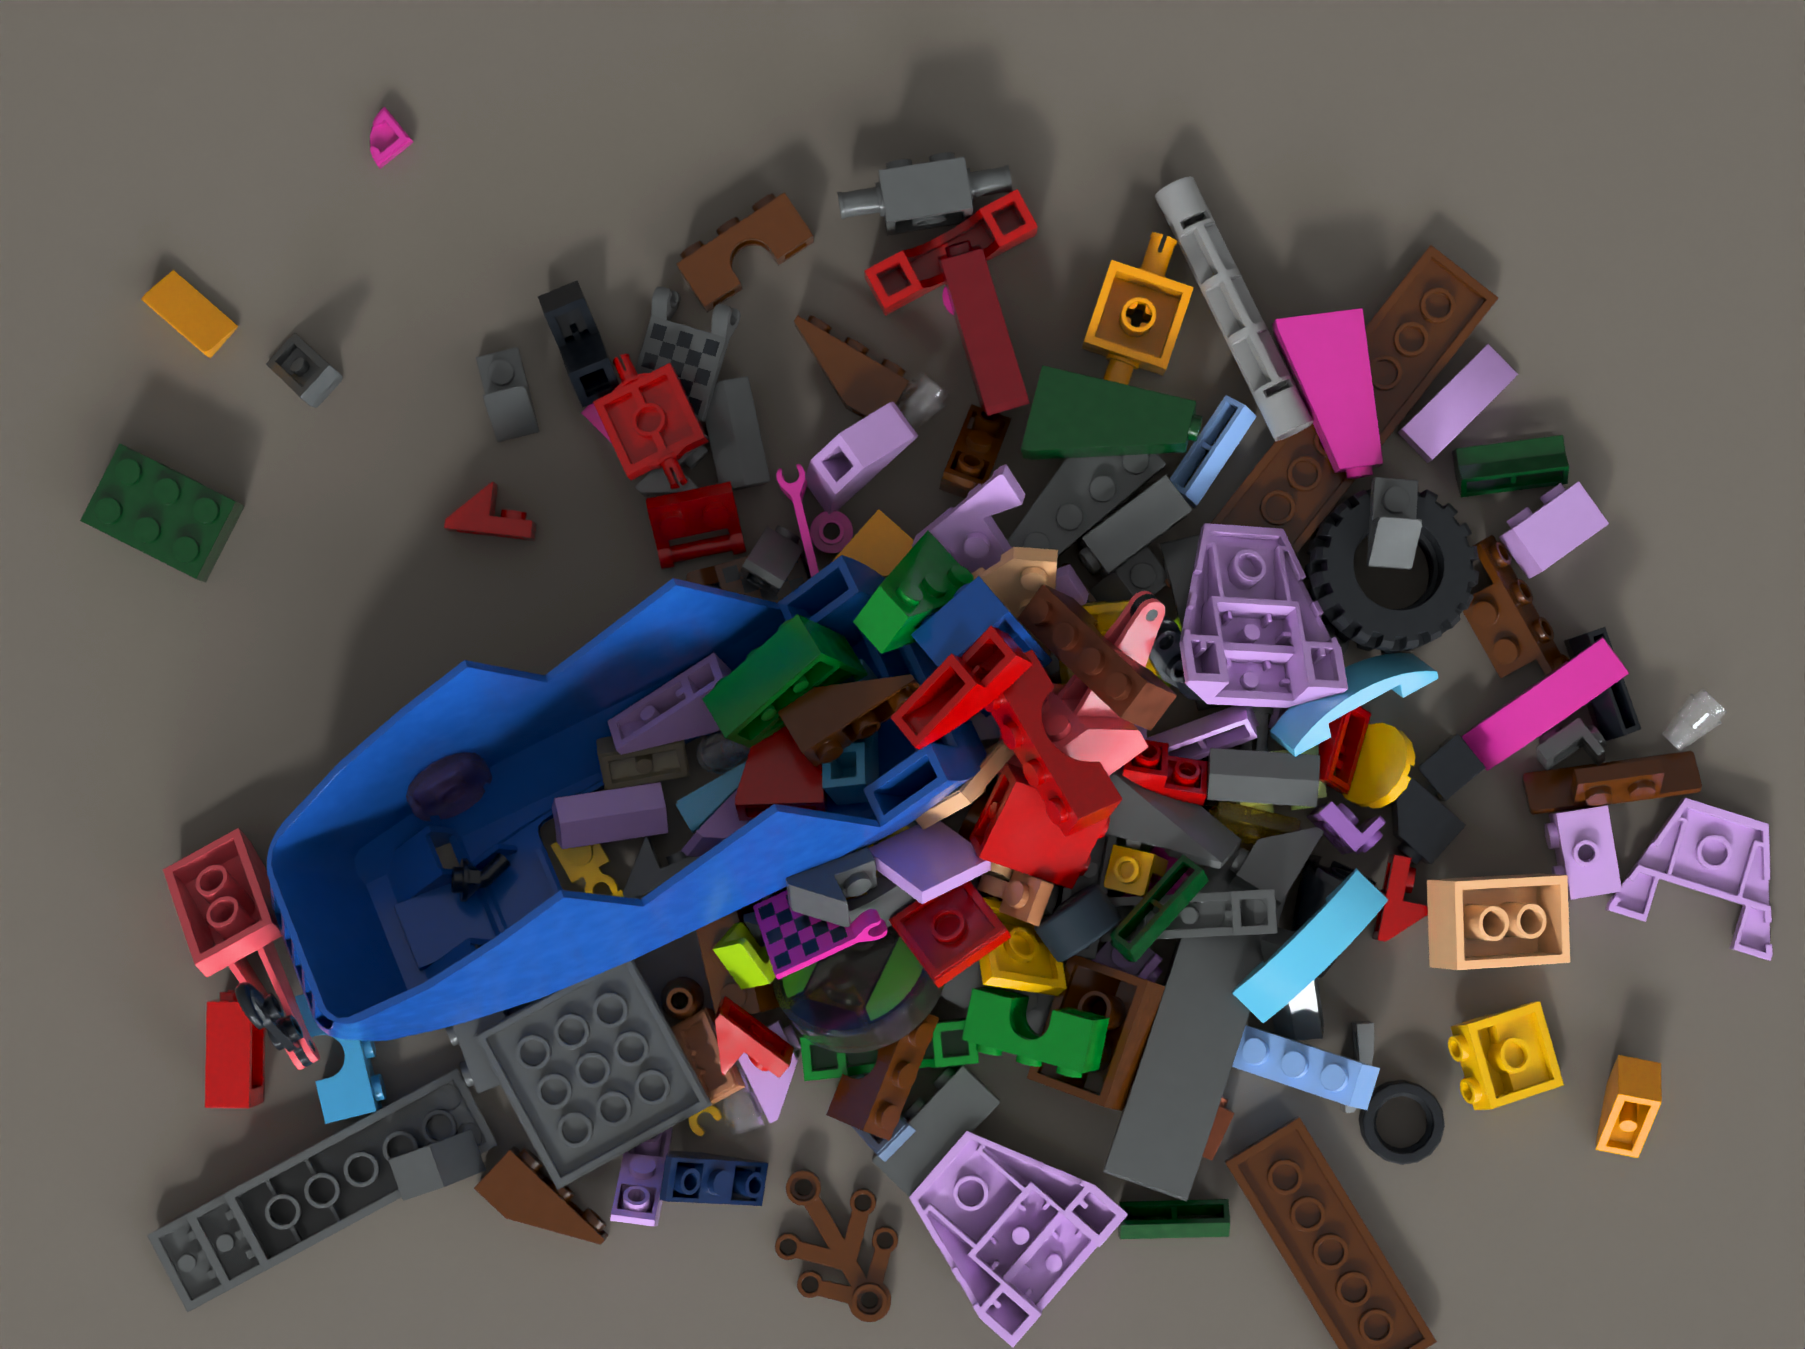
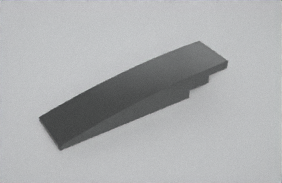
M1241 847L1233 853L1221 869L1203 866L1209 881L1198 893L1236 891L1229 887L1236 874L1229 870ZM1287 894L1277 908V924L1279 923ZM1267 934L1177 938L1163 982V986L1166 987L1121 1113L1104 1166V1173L1184 1201L1188 1200L1250 1010L1232 994V990L1263 961L1260 939Z
M458 1068L148 1234L147 1237L188 1313L401 1198L402 1196L389 1159L472 1129L480 1154L498 1144Z

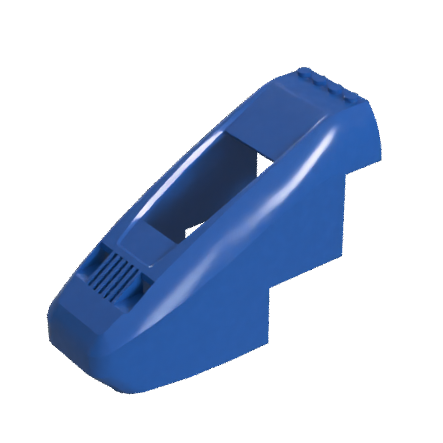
M841 555L778 603L672 578L546 675L464 660L401 708L344 757L297 806L276 831L268 850L267 876L270 882L273 913L308 1006L318 1027L329 1036L340 1039L388 1041L458 1025L540 999L636 959L787 887V877L874 844L909 825L974 777L980 771V765L986 758L987 753L971 719L919 750L911 744L890 718L881 724L878 730L879 778L863 789L869 802L837 805L827 794V812L773 804L641 899L567 891L561 887L540 837V828L545 822L553 818L552 804L554 798L598 792L604 789L596 741L599 738L612 736L607 721L712 653H715L734 671L746 660L747 655L752 650L761 647L778 631L782 623L799 614L845 636L858 659H863L877 676V679L912 674L921 686L938 667L917 642L881 654L853 623L885 578L865 564ZM701 736L685 739V744ZM450 843L459 866L461 859L467 858L479 871L498 853L504 855L511 866L491 885L478 889L466 902H461L459 893H452V869L443 868L435 848Z

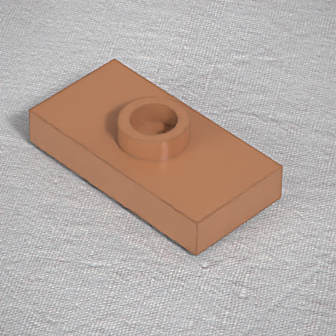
M705 1008L671 1027L713 1105L746 1086L736 1063L725 1075H722L715 1026L716 1016L713 1009Z

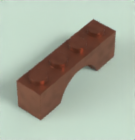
M1042 584L1017 618L1106 705L1126 721L1151 731L1177 697L1151 670L1130 658L1107 640L1095 627L1098 621L1074 598Z

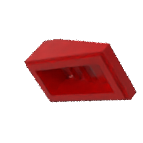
M1361 706L1328 723L1331 738L1319 744V780L1341 794H1348L1371 717V713Z

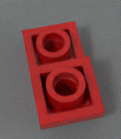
M1145 740L1148 748L1123 765L1122 775L1145 789L1187 803L1203 806L1207 796L1208 761L1168 755L1169 743Z

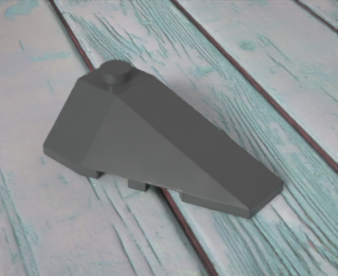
M1123 766L1109 776L1123 800L1110 815V823L1106 834L1127 839L1125 846L1140 849L1141 843L1165 848V852L1169 857L1179 859L1183 854L1194 863L1221 869L1239 848L1242 839L1202 806L1172 799L1143 788L1122 775Z

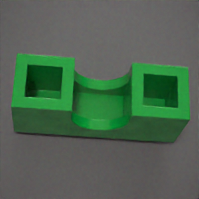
M993 986L972 988L962 1040L977 1044L976 1051L995 1056H1001L1002 1051L1017 1055L1016 1062L1028 1066L1041 1067L1042 1062L1057 1066L1056 1073L1073 1078H1082L1083 1073L1099 1070L1109 1017L1071 1007L1052 1010L1049 1027L1041 1036L1031 1029L1027 1021L1026 1011L1029 996Z

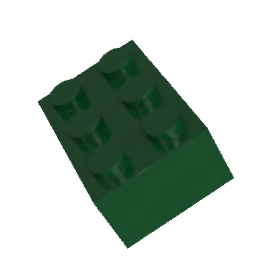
M119 443L80 521L197 580L206 582L245 506Z

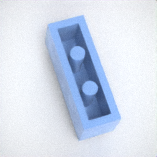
M1247 1025L1245 1026L1232 1065L1234 1068L1364 1110L1368 1109L1380 1071L1378 1067Z

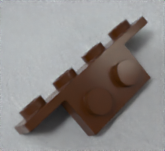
M1493 535L1473 545L1477 546L1478 557L1493 584L1473 594L1474 598L1469 608L1464 610L1463 613L1499 677L1502 678L1536 659L1547 676L1560 665L1569 661L1570 659L1566 655H1561L1554 643V632L1551 625L1544 617L1539 616L1533 606V596L1530 588L1522 579H1518L1510 565L1511 556L1505 545L1500 541L1497 542Z
M1692 751L1603 762L1599 766L1588 764L1528 772L1523 775L1522 779L1529 812L1533 815L1698 793L1702 788L1695 755Z

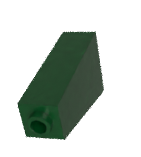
M1042 365L1021 452L1023 458L1030 460L1183 453L1187 450L1189 440L1197 442L1203 416L1196 415V401Z

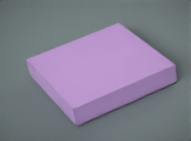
M941 821L924 830L919 824L869 848L875 859L876 870L921 904L991 870L990 861L978 858L973 845Z

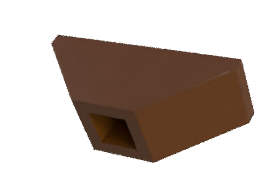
M971 404L944 470L939 489L965 499L969 491L979 483L982 485L989 480L1011 418L1000 413L987 416L981 407Z

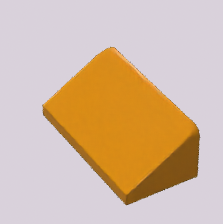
M174 270L141 298L143 302L210 359L239 327Z

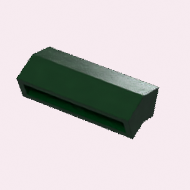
M1563 435L1456 448L1452 451L1460 497L1556 486L1560 483L1562 485L1568 484L1569 463L1565 453Z
M1182 854L1110 934L1112 939L1110 944L1128 962H1136L1209 881L1204 870ZM1185 873L1189 878L1162 905L1159 901ZM1152 911L1155 914L1154 917L1128 943L1125 940L1127 936Z
M1228 1199L1119 1202V1206L1128 1213L1126 1217L1170 1216V1219L1126 1220L1125 1218L1118 1226V1237L1120 1239L1229 1237L1230 1211ZM1213 1214H1221V1218H1204V1219H1178V1218H1177V1215H1213Z

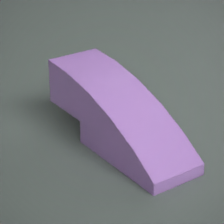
M1487 344L1397 433L1429 463L1518 374Z

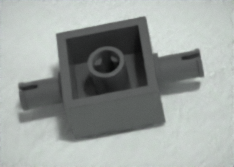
M945 152L929 156V162L912 165L911 159L886 163V169L878 170L879 182L875 183L876 187L848 192L841 191L837 192L841 219L880 213V217L884 216L888 236L961 224L973 214L972 202H975L974 197L1005 192L1010 193L1013 190L1009 165L970 172V168L966 167L965 157L955 158L954 152Z

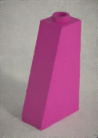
M1363 308L1276 319L1272 324L1273 335L1296 387L1314 421L1313 425L1334 472H1346L1347 479L1372 476V468L1381 466L1383 458Z

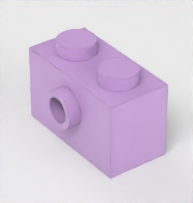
M1579 481L1567 489L1561 483L1540 497L1544 505L1532 513L1529 507H1526L1506 521L1511 529L1499 536V538L1528 579L1543 572L1609 524Z
M1608 805L1550 813V823H1546L1544 829L1548 848H1555L1558 866H1552V874L1568 875V899L1572 900L1621 892L1622 886Z

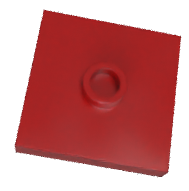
M970 881L924 904L916 900L889 919L892 927L938 988L1011 938L1006 927Z

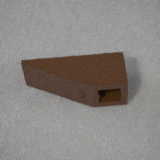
M797 315L794 320L796 329L846 409L861 418H865L889 402H894L898 406L909 387V381L903 378L906 373L904 369L887 359H883L882 363L879 364L866 356L869 349L850 337H846L845 341L842 342L829 334L832 328L822 320L809 315L806 321Z
M912 674L814 687L778 711V714L801 752L817 767L822 763H829L837 759L846 747L858 739H865L875 734L880 729L881 724L890 719L901 705L920 687V684Z
M515 1146L511 1148L474 1187L506 1219L599 1245L609 1236L603 1230L606 1226L603 1219L589 1207L583 1212L571 1200L575 1194L567 1185L557 1190L553 1181L540 1171L543 1163L525 1147L521 1152Z

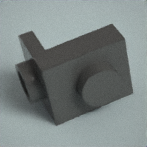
M1577 718L1563 729L1558 725L1548 730L1538 740L1540 745L1536 747L1538 761L1545 770H1550L1581 747H1583L1593 762L1599 766L1605 762V750L1603 748L1607 746V743L1594 725L1591 724L1586 727L1582 720Z

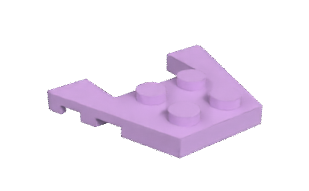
M1007 464L996 469L989 480L982 485L979 483L969 491L967 498L953 508L951 506L915 536L912 547L929 530L952 557L971 573L981 567L987 570L1001 560V554L1012 547L991 515L1022 505L1026 495ZM1069 564L1057 569L1056 590L1074 598L1080 605L1086 604L1089 593L1072 566Z
M1682 798L1621 883L1622 891L1613 894L1605 910L1646 922L1658 880L1661 879L1741 904L1742 909L1729 949L1771 961L1773 953L1772 944H1770V922H1772L1771 906H1769L1768 881L1770 880L1769 824L1688 798Z

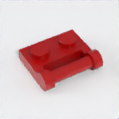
M731 481L646 499L647 511L661 569L675 567V562L733 551V555L746 552ZM728 528L729 534L670 546L669 540Z

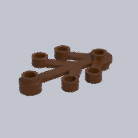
M806 1169L795 1171L790 1175L786 1183L787 1196L793 1203L805 1206L829 1248L801 1241L796 1234L787 1232L778 1237L775 1251L784 1260L797 1258L840 1269L850 1285L826 1281L823 1280L817 1271L807 1270L798 1278V1291L807 1298L821 1296L847 1303L852 1314L861 1321L875 1322L882 1319L888 1313L891 1306V1293L883 1281L890 1254L898 1244V1235L889 1226H881L874 1231L872 1244L875 1251L866 1277L857 1258L868 1216L874 1211L876 1206L874 1193L869 1189L861 1188L852 1194L850 1199L852 1213L844 1239L819 1197L821 1182L818 1176ZM800 1179L809 1180L812 1184L811 1192L805 1195L798 1193L795 1188L796 1182ZM866 1194L871 1198L872 1203L868 1209L860 1210L856 1207L855 1199L858 1195ZM882 1232H888L893 1236L894 1241L889 1247H881L877 1243V1236ZM787 1238L794 1240L797 1245L796 1251L792 1254L783 1253L780 1249L781 1241ZM813 1276L818 1280L819 1286L815 1291L809 1292L803 1288L802 1281L805 1277ZM866 1292L875 1293L878 1297L877 1304L873 1307H866L861 1301L862 1295Z

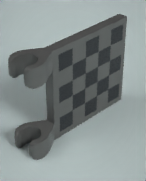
M657 287L652 297L651 318L635 368L637 374L650 373L671 363L698 420L705 422L729 340L740 321V311L727 305L718 304L715 306L712 315L711 333L670 321L679 306L681 296L676 291L665 287Z

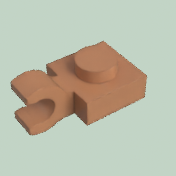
M1013 870L1009 882L985 873L982 874L977 890L1003 899L998 912L1039 927L1054 885Z

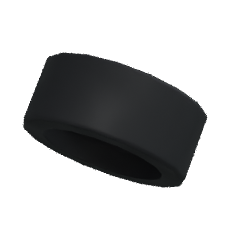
M1404 1080L1385 1082L1375 1088L1368 1109H1361L1359 1115L1360 1133L1368 1148L1385 1161L1400 1165L1418 1163L1431 1155L1441 1142L1445 1127L1443 1109L1435 1096L1421 1085ZM1401 1096L1417 1101L1424 1109L1427 1118L1426 1131L1419 1142L1404 1148L1390 1146L1383 1141L1376 1126L1377 1114L1382 1105L1394 1097Z

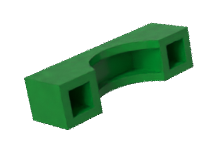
M966 1018L938 1020L933 1032V1038L927 1047L919 1068L979 1063L978 1051H976L977 1044L962 1040ZM861 1028L802 1034L800 1036L804 1081L841 1078L842 1074L853 1076L870 1073L876 1064L878 1055L874 1040L859 1033Z

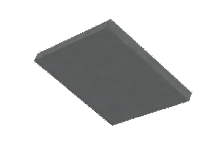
M634 959L542 997L474 1035L557 1190L712 1105L709 1096Z

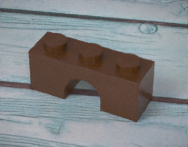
M785 192L777 198L773 193L765 196L752 206L754 213L742 221L738 217L730 219L716 230L719 236L705 245L702 241H698L680 254L682 260L676 263L677 267L707 313L714 309L716 305L723 303L743 289L741 282L732 270L734 257L741 249L747 246L763 247L772 255L779 266L814 243L813 234Z
M905 1003L888 1016L870 1025L865 1017L859 1033L874 1040L878 1051L876 1064L871 1072L863 1078L855 1079L842 1074L826 1115L890 1141L894 1129L899 1122L908 1094L916 1080L917 1072L927 1047L933 1038V1032L939 1018Z

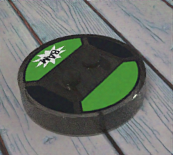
M892 925L887 928L888 932L883 938L874 941L858 942L779 980L775 977L772 981L779 1006L796 1029L811 1043L838 1053L873 1051L903 1038L929 1015L940 998L945 984L940 988L935 985Z

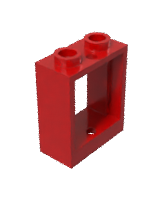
M235 990L220 992L219 999L207 1001L205 1108L249 1109L264 1102L266 1027L259 1030L251 1023L236 998Z

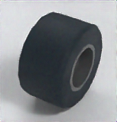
M1093 883L1053 909L1051 915L1044 916L1039 927L1035 925L1034 930L1058 962H1062L1079 953L1107 933L1119 922L1121 915L1101 887Z

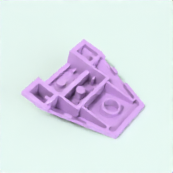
M1205 523L1201 527L1179 644L1185 684L1207 704L1288 708L1344 693L1348 690L1342 649L1337 638H1330L1320 617L1324 613L1318 601H1312L1303 582L1306 575L1284 529Z
M969 1131L962 1135L909 1197L951 1267L957 1281L972 1303L978 1317L1012 1348L1042 1315V1310L1097 1247L1100 1248L1128 1215L1125 1210L1095 1184Z

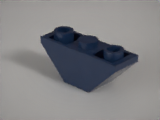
M669 1151L665 1159L659 1200L667 1202L762 1206L768 1163L702 1152Z

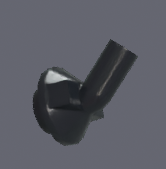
M498 853L479 871L467 858H462L460 867H452V893H459L460 901L466 902L478 889L491 885L511 866L510 862L504 855Z

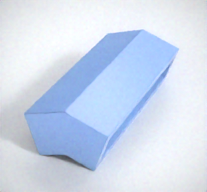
M1225 395L1199 434L1197 442L1193 443L1169 479L1185 501L1194 508L1199 504L1257 417L1245 404ZM1234 412V415L1232 416V418L1230 419V421L1228 422V424L1226 425V427L1224 428V430L1222 431L1214 445L1211 446ZM1205 454H1207L1202 463L1200 464V466L1198 467V469L1196 470V472L1194 473V475L1191 477V475L1193 474V472L1195 471V469L1197 468Z

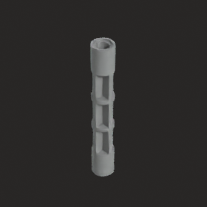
M1191 176L1184 177L1168 184L1155 194V199L1175 239L1178 241L1177 243L1240 368L1274 441H1280L1309 427L1314 421L1250 295L1194 178Z

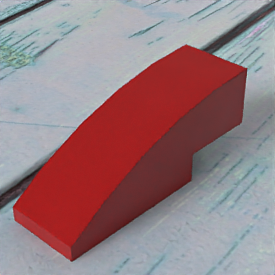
M991 625L961 657L951 653L890 718L911 744L920 750L945 736L989 705L1023 675L1033 663L1009 634Z

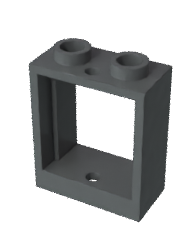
M1165 475L1085 535L1078 544L1081 551L1077 556L1092 576L1099 572L1104 579L1143 548L1150 545L1186 518L1192 509Z

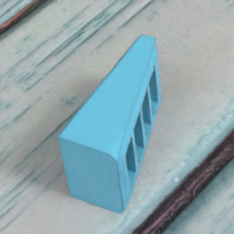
M746 761L677 801L676 806L692 833L698 830L738 789Z

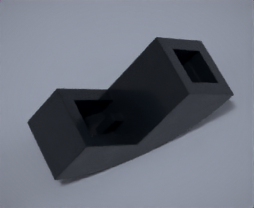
M578 280L538 296L544 316L559 347L566 371L582 408L593 404V401L611 393L620 383Z

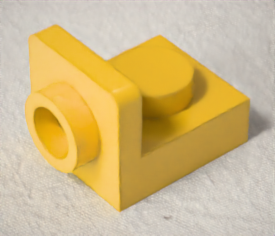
M1113 844L1104 879V887L1145 897L1148 892L1151 876L1163 877L1168 860L1152 853Z

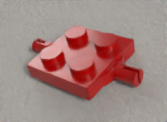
M628 353L621 354L623 363L618 357L614 358L612 362L617 369L622 383L611 393L593 401V404L621 465L630 480L653 469L662 468L670 488H680L675 475L682 486L688 480L678 460L685 453L707 443L708 439L671 363L650 373L637 374Z

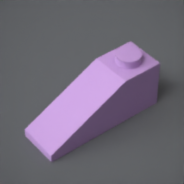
M712 653L608 720L616 751L622 755L720 730L702 698L715 687V684L721 678L733 671L715 653Z

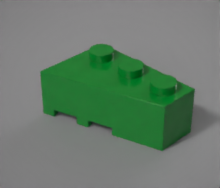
M927 530L879 585L853 623L881 654L916 642L911 634L920 627L921 623L929 615L939 611L954 597V594L960 587L971 583L974 577Z
M796 614L792 619L782 623L778 631L761 647L752 650L747 655L746 660L733 672L721 678L702 700L726 739L751 748L785 727L786 725L778 711L814 687L840 684L851 676L857 682L867 676L868 673L845 636Z

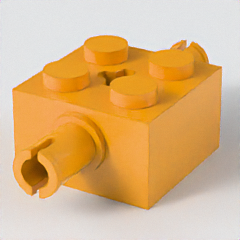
M1152 232L1140 268L1114 260L1110 262L1082 345V349L1106 356V359L1109 360L1103 377L1104 380L1128 385L1134 369L1141 368L1162 376L1167 369L1194 288L1165 277L1174 248L1178 242L1172 237L1167 236L1160 253L1158 248L1163 234ZM1135 309H1140L1143 311L1142 318L1148 321V323L1142 322L1139 327H1134L1131 325V318L1127 317L1126 314L1132 315Z

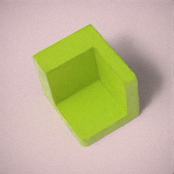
M742 922L733 924L713 948V951L741 990L770 984L776 977L766 946L760 947Z

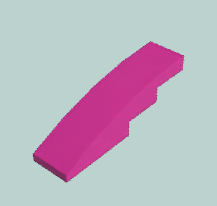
M1601 637L1536 684L1529 686L1461 737L1488 771L1629 674V671L1604 637Z

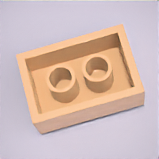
M1538 873L1427 880L1430 967L1467 970L1570 963L1568 875Z

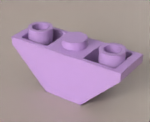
M889 402L840 432L810 460L806 473L807 487L828 514L838 511L918 437V434L894 402Z
M673 1127L623 1154L610 1221L658 1226L662 1200H659L666 1155L670 1151Z

